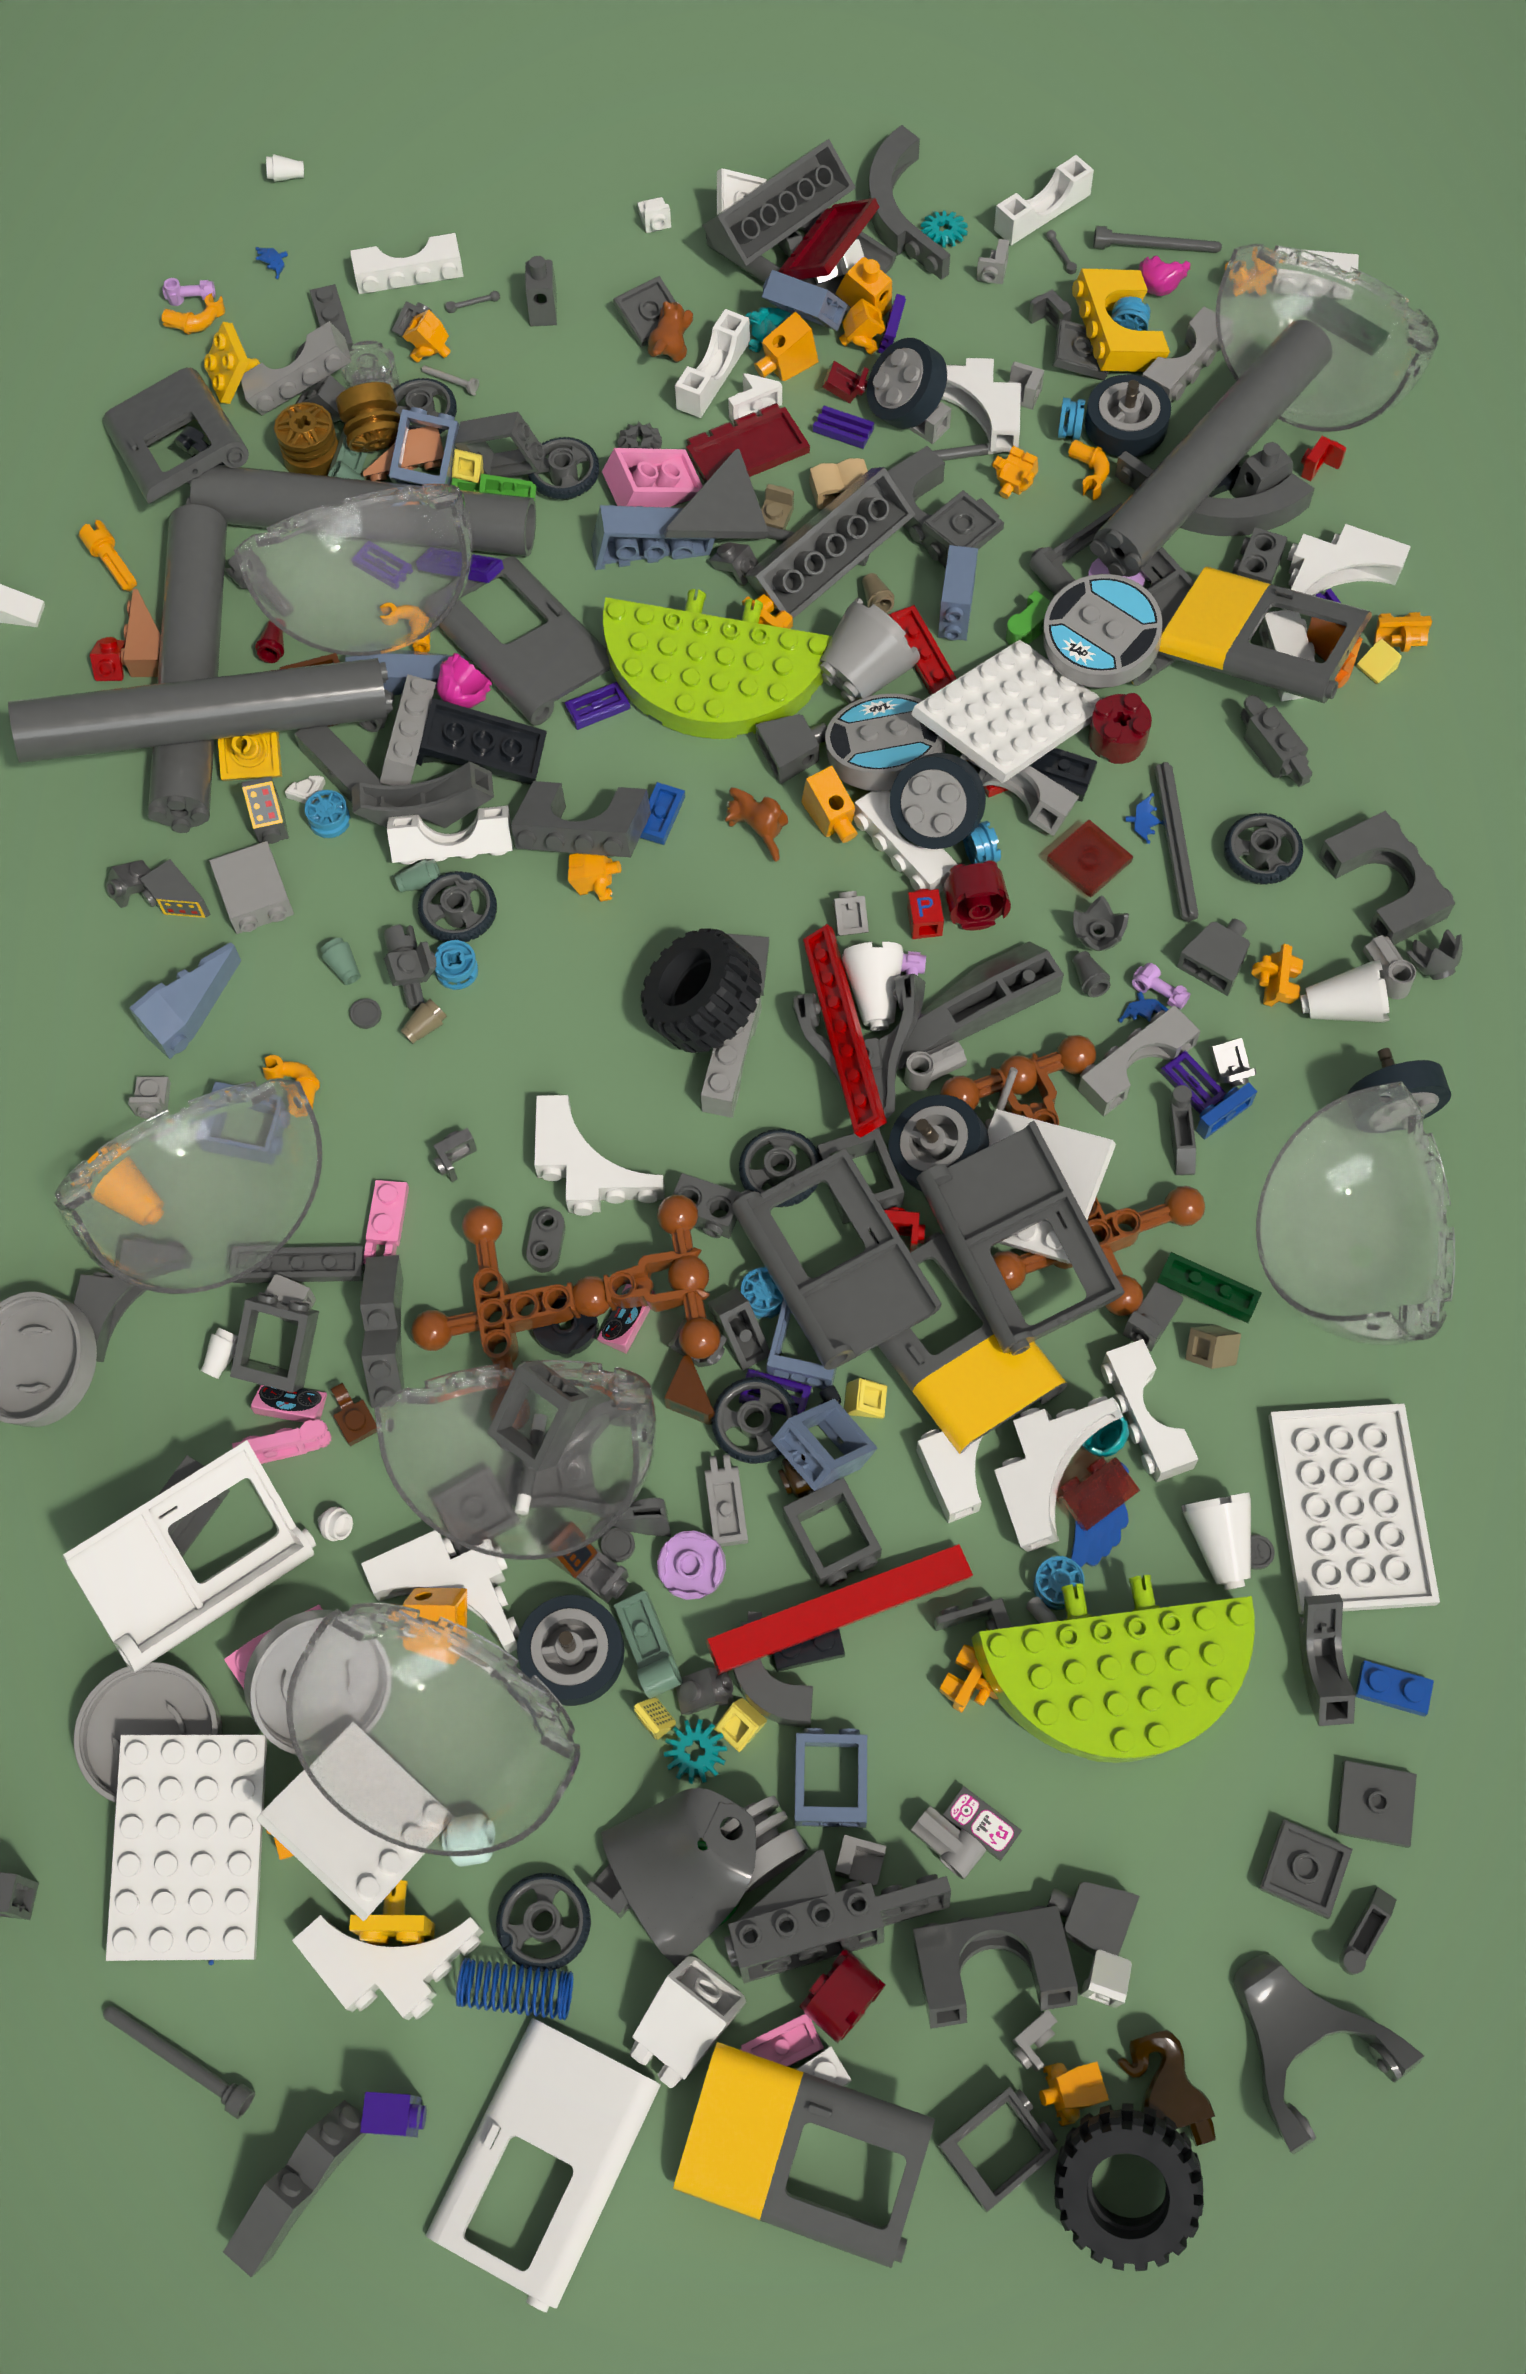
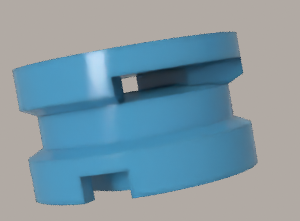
M1124 297L1114 304L1111 318L1117 324L1127 329L1148 331L1151 310L1149 305L1143 304L1142 299L1138 297Z
M1063 397L1058 438L1065 439L1066 436H1072L1073 440H1080L1085 400L1078 399L1075 402L1071 401L1070 398ZM1067 412V424H1064L1065 413Z
M321 790L311 795L306 801L305 814L311 830L316 835L323 838H334L344 833L349 827L350 813L346 801L340 793L333 790ZM323 795H329V797L321 798ZM316 798L319 799L314 804H311Z
M989 821L979 823L978 827L963 839L965 851L971 864L983 863L985 861L998 862L1001 860V850L997 849L999 841L994 828H988L990 826Z
M451 940L437 948L435 953V973L440 984L453 990L470 986L478 975V964L472 947L463 941ZM467 978L469 979V980L466 981L465 983H462V984L460 983V982L466 980ZM449 982L457 983V985L449 984Z
M766 1267L750 1271L742 1281L741 1293L749 1301L755 1317L758 1319L769 1317L770 1319L780 1314L784 1298Z
M1054 1556L1048 1558L1037 1570L1033 1583L1035 1595L1048 1608L1064 1610L1066 1608L1061 1587L1071 1584L1074 1587L1075 1584L1079 1583L1084 1585V1574L1080 1566L1068 1557Z

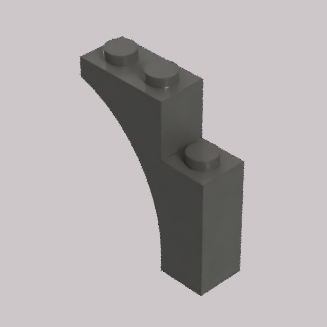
M470 761L451 773L425 782L394 786L359 782L351 787L353 813L387 828L388 817L419 815L421 819H426L436 825L447 828L494 798L492 772Z
M134 1240L133 1243L121 1242L113 1277L102 1272H94L93 1275L81 1274L74 1305L85 1314L92 1326L97 1346V1362H104L107 1347L117 1323L139 1296L168 1278L191 1271L193 1260L183 1246L174 1243L157 1246L145 1240Z
M399 1255L366 1257L360 1299V1309L365 1330L361 1357L371 1408L405 1405L406 1396L401 1347V1304L404 1280Z
M345 2100L305 2133L285 2167L264 2184L225 2247L223 2253L250 2277H253L273 2258L279 2246L319 2189L366 2135V2133H360L362 2113Z

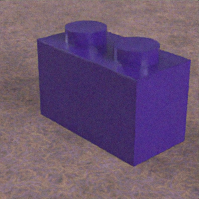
M365 2092L360 2133L418 2138V2130H423L425 2127L427 2107L426 2105H421L422 2097L414 2095Z

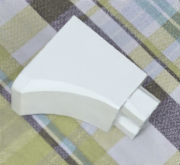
M688 1956L663 1982L632 2036L635 2042L630 2056L638 2063L647 2065L655 2055L664 2063V2066L658 2073L659 2079L669 2088H673L680 2080H685L696 2068L716 2040L746 2004L745 1996L700 1959Z

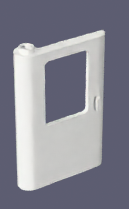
M248 1440L69 1550L63 1554V1558L121 1657L131 1671L135 1673L314 1555L313 1547L316 1546V1543L307 1529L301 1531L296 1527ZM248 1478L274 1521L277 1533L204 1582L198 1583L169 1536L168 1528L171 1524L231 1486Z
M532 2018L425 2236L528 2294L526 2302L531 2306L546 2313L549 2306L557 2309L661 2084ZM516 2136L570 2164L573 2168V2176L530 2267L525 2271H521L469 2242L465 2237L466 2229L510 2139Z

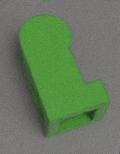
M1035 590L1028 596L1027 608L1023 612L1009 618L1006 631V641L1009 646L1018 640L1029 645L1044 632V618L1051 601Z

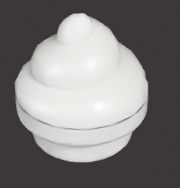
M336 1506L323 1512L317 1520L322 1536L330 1541L344 1540L349 1536L353 1527L351 1515L345 1509Z

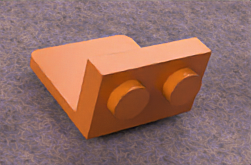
M1312 617L1307 631V638L1309 642L1313 643L1315 653L1327 661L1346 627ZM1361 637L1357 640L1335 678V681L1338 682V688L1343 687L1350 678L1363 640Z

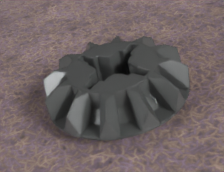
M639 421L635 426L628 424L626 430H620L619 439H617L619 448L660 449L662 445V437L658 428H652L650 423L642 425ZM638 436H642L643 438L641 446H638Z

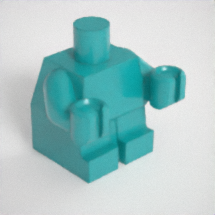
M760 307L757 311L748 312L746 317L749 318L750 325H752L751 335L756 337V340L751 339L749 341V350L759 353L763 346V339L791 316L792 313L779 308Z

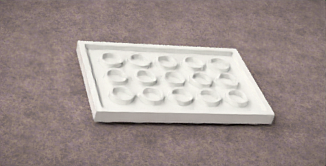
M1018 640L915 705L911 715L1001 783H1004L1089 725L1095 705L1101 698L1085 686L1064 677L1055 669L1050 660L1040 655L1030 645Z
M1405 1403L1270 1412L1268 1417L1299 1614H1304V1597L1340 1594L1343 1601V1611L1438 1605L1440 1599Z
M121 1735L106 1961L256 1959L263 1826L256 1818L264 1810L267 1738L265 1735Z

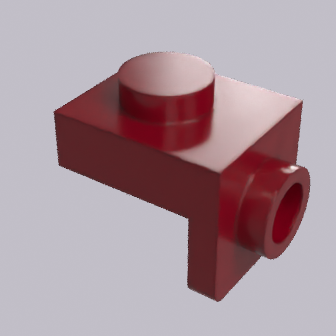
M833 361L829 366L822 387L846 402L851 403L857 395L862 396L868 383L866 377L869 369L863 367L856 374L838 362Z

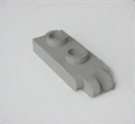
M726 1454L723 1455L724 1468L718 1469L716 1456L710 1457L711 1470H705L713 1538L721 1547L748 1543L738 1466L731 1467L730 1455Z

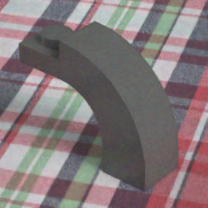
M1340 1594L1304 1597V1616L1299 1618L1300 1650L1305 1684L1318 1726L1354 1724L1356 1695L1348 1679L1343 1659V1601Z
M748 1611V1621H741L740 1626L763 1618L762 1612ZM761 1659L733 1669L736 1682L743 1696L760 1714L786 1726L811 1728L813 1686L792 1685L776 1680L766 1671Z

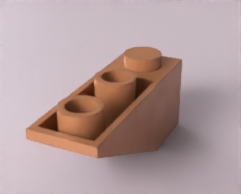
M425 426L408 431L401 468L414 471L415 468L423 466L425 470L441 467L444 450L438 428ZM395 443L363 471L364 480L370 479V481L379 482L387 480L386 475L390 472Z
M133 589L132 600L127 603L129 622L124 625L126 644L125 648L121 649L122 665H126L131 677H158L161 635L138 589Z

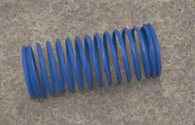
M470 1958L463 1959L456 1988V2005L458 2007L461 2006L463 2008L467 2004L471 2009L475 2005L479 2010L484 2006V2009L488 2011L492 2006L494 2012L500 2007L502 2013L508 2009L511 2014L516 2010L521 2015L525 2011L527 2016L533 2010L535 2017L541 2012L543 2018L547 2017L549 2013L551 2019H554L556 2015H558L559 2020L563 2019L565 2021L567 2019L573 1991L572 1971H561L557 2003L553 2013L552 2005L557 1971L554 1969L552 1972L549 2001L544 2012V1998L549 1975L548 1969L544 1970L541 2000L536 2012V1997L540 1981L539 1967L535 1972L533 1998L528 2011V1995L532 1979L531 1966L527 1970L524 2000L520 2009L519 1999L524 1977V1966L521 1965L519 1969L516 1999L513 2008H511V1996L516 1975V1965H512L508 1997L503 2008V1995L508 1973L507 1963L503 1965L499 1999L495 2007V1993L500 1971L499 1962L494 1967L491 1998L487 2006L486 1996L490 1983L492 1963L488 1961L486 1965L483 1997L479 2005L478 1994L482 1981L484 1962L482 1959L479 1961L475 1981V1995L472 2003H470L476 1961Z

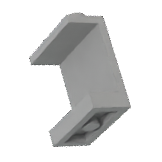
M267 841L209 860L236 934L251 932L259 926L271 922H280L286 917L294 915Z

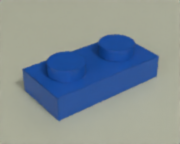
M656 783L649 799L651 814L640 838L662 845L665 844L685 799V790Z
M1249 1082L1240 1089L1238 1087L1231 1089L1223 1097V1102L1216 1107L1211 1104L1200 1113V1121L1196 1129L1197 1133L1204 1140L1250 1107L1257 1094V1090Z
M1364 1660L1361 1663L1355 1697L1425 1717L1429 1710L1434 1680Z

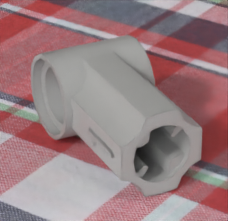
M1381 935L1372 939L1370 943L1364 946L1363 952L1370 962L1380 960L1383 969L1379 970L1380 978H1385L1387 996L1397 1000L1408 996L1416 977L1415 966L1411 962L1403 960L1388 936L1384 937Z
M951 1040L927 1052H913L906 1061L905 1085L911 1090L922 1091L930 1086L931 1081L965 1066L967 1059L964 1049L959 1042ZM919 1069L925 1073H917L914 1070Z
M931 1806L922 1814L911 1829V1832L940 1856L939 1860L961 1879L966 1878L986 1852L985 1847L976 1838L963 1829L958 1830Z

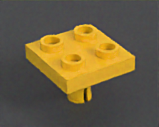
M222 322L219 331L214 335L212 347L204 358V368L208 372L212 387L216 391L220 403L230 404L244 373L260 364V362L256 358H247L233 323Z
M279 732L218 739L221 780L260 779L269 776L272 778L282 777Z
M401 1880L385 1897L383 1914L369 1915L364 1922L357 1915H350L349 1930L358 1935L359 1940L366 1941V1943L372 1945H387L388 1938H396L397 1941H402L403 1945H417L424 1943V1939H434L435 1923L425 1915H405L408 1881Z

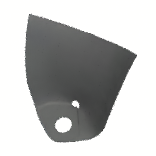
M691 1788L681 1791L601 1832L603 1847L609 1864L628 1903L658 1949L675 1967L691 1954L737 1906L749 1885L755 1868L756 1826L753 1817L738 1804L709 1789ZM725 1818H735L742 1825V1834L738 1839L729 1840L722 1835L720 1824ZM700 1838H703L706 1842L707 1850L702 1851L698 1848L697 1842Z

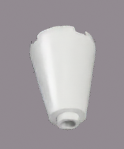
M872 942L862 943L846 948L844 954H842V962L863 1024L870 1026L872 1031L886 1030L889 1028V1024L895 1021L897 999L893 995L895 988L894 979L901 976L904 955L903 947L898 943L882 942L883 947H872Z
M1380 960L1368 962L1305 988L1306 994L1300 995L1303 1014L1309 1013L1310 1019L1363 1022L1389 1021L1390 1018L1387 1015L1389 1013V1003L1385 978H1380L1379 970H1383Z
M1249 1492L1182 1505L1183 1515L1215 1583L1223 1584L1225 1590L1244 1587V1579L1251 1578V1498Z

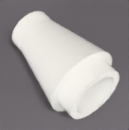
M273 154V157L266 156L267 179H274V182L304 178L303 161Z
M221 1328L217 1329L215 1335L211 1334L204 1364L200 1371L219 1379L221 1373L234 1358L238 1336Z

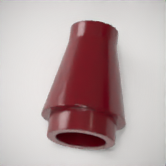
M278 620L267 622L265 630L255 645L258 657L267 663H275L284 655V625Z

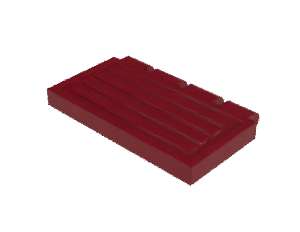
M876 198L833 204L831 208L825 209L780 268L779 272L799 280L829 276L879 209Z
M775 403L758 410L759 417L755 412L735 419V427L730 422L710 429V437H708L706 432L688 438L686 450L691 462L704 483H706L735 449H740L748 475L751 477L810 453V445L786 407L780 408Z

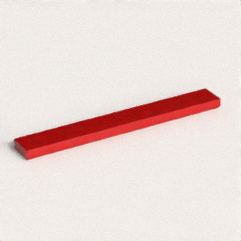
M915 605L888 614L906 632L904 636L910 648L914 646L918 649L920 660L914 667L930 696L957 679ZM995 785L984 786L988 798L1008 790Z
M826 924L804 938L803 942L854 1134L861 1138L887 1122L833 928Z
M958 1544L713 1636L706 1640V1644L719 1675L968 1580L973 1574L962 1548Z

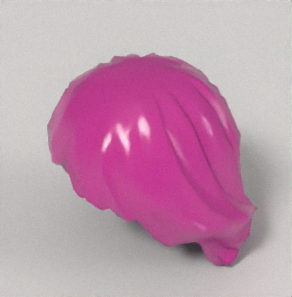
M1153 256L1151 259L1146 257L1140 262L1138 270H1141L1148 289L1147 293L1156 296L1170 294L1177 288L1181 280L1187 277V272L1190 270V262L1185 261L1183 264L1174 261L1169 264L1161 261L1158 256Z
M454 653L447 660L442 661L436 688L438 695L443 701L472 708L486 699L487 692L491 690L492 682L484 674H481V671L476 670L473 664H469L467 660L463 659L460 654Z

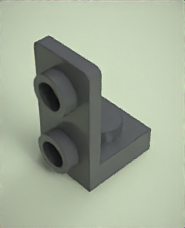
M1155 1282L1137 1312L1134 1311L1130 1316L1123 1335L1134 1342L1143 1339L1147 1349L1152 1351L1183 1302V1296Z
M991 1596L973 1601L972 1607L960 1610L959 1606L946 1608L939 1612L940 1616L936 1617L934 1621L935 1631L986 1616L989 1618V1620H985L986 1630L1012 1627L1002 1598L992 1600Z

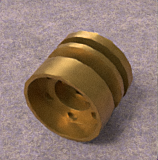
M384 382L363 383L350 387L337 396L336 404L340 419L346 423L343 430L347 436L346 441L350 450L355 452H373L389 448L396 442L400 415L395 412L397 402L390 384Z
M301 402L290 405L281 411L275 420L274 426L286 469L293 473L327 476L338 446L330 413L323 406L315 403Z

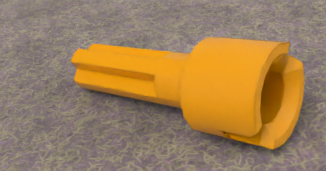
M96 520V530H93L90 524H85L79 531V537L90 554L101 558L122 590L132 591L137 586V581L114 549L115 539L105 524L100 520Z

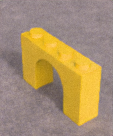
M1082 268L1077 280L1073 283L1072 294L1077 301L1079 315L1083 319L1086 335L1090 339L1093 355L1097 359L1100 371L1145 372L1157 357L1167 358L1170 353L1163 331L1127 329L1117 324L1107 313V311L1113 310L1114 304L1121 298L1138 297L1143 301L1148 289L1141 270Z

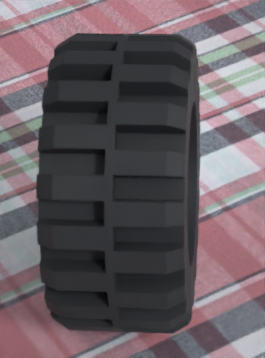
M704 928L699 929V931L685 933V937H678L672 942L673 945L668 949L665 948L660 953L661 957L657 962L654 961L651 965V972L649 976L645 977L643 982L645 989L641 991L642 1013L648 1025L678 1049L689 1053L710 1051V1047L718 1048L724 1045L726 1039L731 1040L737 1035L736 1031L741 1026L744 1028L749 1021L747 1018L750 1013H754L757 1007L756 999L760 998L761 986L759 984L762 983V978L757 960L725 932L719 929Z
M1122 2103V2109L1113 2110L1110 2104L1100 2107L1099 2114L1096 2116L1088 2113L1081 2118L1080 2126L1078 2128L1072 2127L1067 2134L1065 2144L1061 2146L1057 2159L1054 2199L1056 2208L1061 2211L1060 2221L1065 2231L1071 2230L1073 2232L1072 2241L1080 2250H1083L1086 2246L1091 2249L1090 2258L1101 2264L1105 2257L1113 2261V2269L1124 2271V2263L1135 2264L1136 2272L1146 2271L1148 2262L1155 2260L1156 2265L1160 2267L1169 2263L1170 2253L1174 2252L1179 2256L1187 2248V2238H1194L1199 2228L1198 2219L1199 2216H1202L1204 2205L1201 2164L1197 2153L1192 2151L1191 2141L1185 2132L1179 2134L1176 2130V2123L1167 2116L1163 2120L1156 2117L1155 2109L1145 2106L1144 2111L1141 2112L1133 2110V2103ZM1117 2154H1134L1147 2159L1159 2169L1164 2177L1166 2193L1162 2204L1152 2213L1137 2218L1122 2217L1110 2212L1098 2201L1093 2193L1092 2177L1096 2167L1103 2160Z

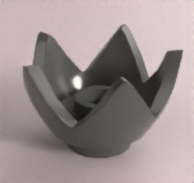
M1101 895L1090 905L1086 912L1074 910L1073 925L1076 936L1085 947L1091 950L1105 951L1113 948L1122 940V936L1127 928L1129 914H1114L1107 900ZM1094 931H1101L1103 934L1097 935Z
M1447 929L1443 934L1439 948L1435 947L1433 950L1420 941L1414 940L1413 952L1412 950L1406 951L1407 956L1422 974L1430 975L1432 980L1449 977L1456 972L1455 967L1459 965L1463 950L1462 935H1457L1455 939L1453 934Z

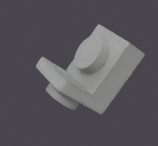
M999 239L997 250L991 251L990 258L979 257L977 281L1003 284L1008 263L1009 240Z
M857 891L838 893L839 898L832 901L835 910L837 936L868 933L865 895L857 896Z
M137 1077L134 1097H129L128 1101L135 1116L144 1119L167 1116L171 1086L168 1077Z
M1049 2010L1043 2012L1011 2041L1016 2047L1012 2053L1026 2070L1032 2067L1037 2072L1044 2066L1030 2046L1034 2043L1039 2049L1055 2035L1051 2027L1058 2021Z

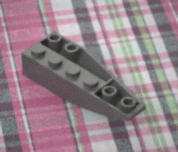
M1029 941L975 967L920 1013L914 1030L904 1046L897 1070L906 1067L907 1058L913 1052H927L951 1040L958 1042L1059 993L1064 974L1050 952Z

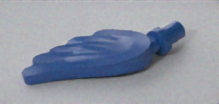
M1122 1462L1110 1471L1105 1470L1101 1473L1102 1478L1098 1482L1088 1484L1079 1495L1076 1505L1074 1541L1070 1559L1075 1561L1080 1568L1085 1564L1094 1567L1100 1562L1102 1557H1107L1112 1547H1116L1120 1543L1121 1529L1126 1528L1129 1519L1126 1506L1121 1496L1114 1489L1118 1486V1481L1129 1473L1128 1468Z

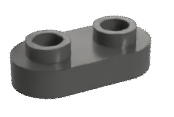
M547 1208L539 1211L532 1221L526 1256L530 1267L537 1272L545 1273L553 1270L560 1260L566 1226L562 1214L555 1209ZM546 1220L554 1221L549 1227L543 1225ZM545 1249L548 1251L545 1256L537 1255L539 1250Z

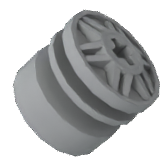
M770 1796L744 1807L753 1817L756 1826L755 1868L745 1893L770 1881L793 1865L808 1851V1847L795 1828L780 1834L777 1831L787 1819L785 1811L768 1817L780 1806L775 1796ZM730 1817L725 1822V1825L720 1828V1831L726 1839L736 1840L742 1834V1825L737 1819Z

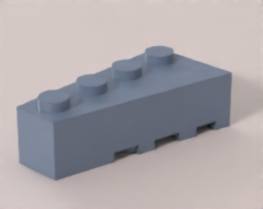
M600 505L591 546L595 570L605 569V564L619 563V567L631 566L630 561L647 559L648 563H654L665 556H672L676 560L710 555L715 538H665L664 533L667 526L683 508Z

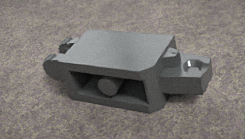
M1252 695L1248 696L1244 701L1245 708L1242 709L1240 718H1242L1247 727L1244 740L1273 777L1279 778L1283 775H1288L1298 787L1309 783L1313 772L1308 766L1309 761L1306 757L1308 752L1307 746L1275 706L1268 708L1261 701V698Z

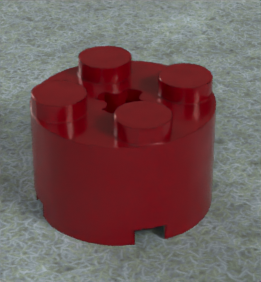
M1135 693L1115 694L1100 699L1096 703L1088 741L1092 751L1098 757L1102 755L1109 759L1108 762L1124 764L1136 760L1141 755V752L1146 747L1152 724L1150 710L1142 702L1141 697Z
M985 861L966 866L958 864L949 870L950 875L944 882L943 890L953 924L959 923L962 929L982 930L995 925V919L1001 915L1003 919L1008 915L1011 903L1002 871L998 868L995 861Z
M846 1949L833 1962L831 1970L826 1975L823 1973L810 1988V1993L799 2006L812 2021L837 2043L840 2040L842 2041L866 2013L865 2011L871 2004V2001L874 2002L886 1986L878 1976Z

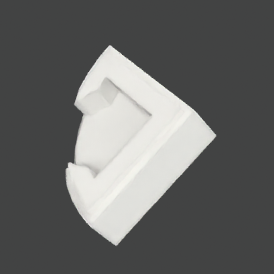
M309 776V779L292 783L286 789L285 794L288 799L306 804L308 798L314 793L321 791L326 782L322 776ZM318 798L313 800L311 804H314Z

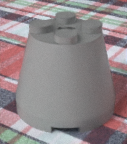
M856 598L846 609L820 659L822 662L820 668L824 672L822 675L823 681L829 686L834 684L842 691L840 694L843 699L851 704L859 699L863 700L873 695L912 669L920 660V654L916 647L910 648L904 636L906 632L895 620L876 605L872 604L868 608L863 605V601L860 598Z

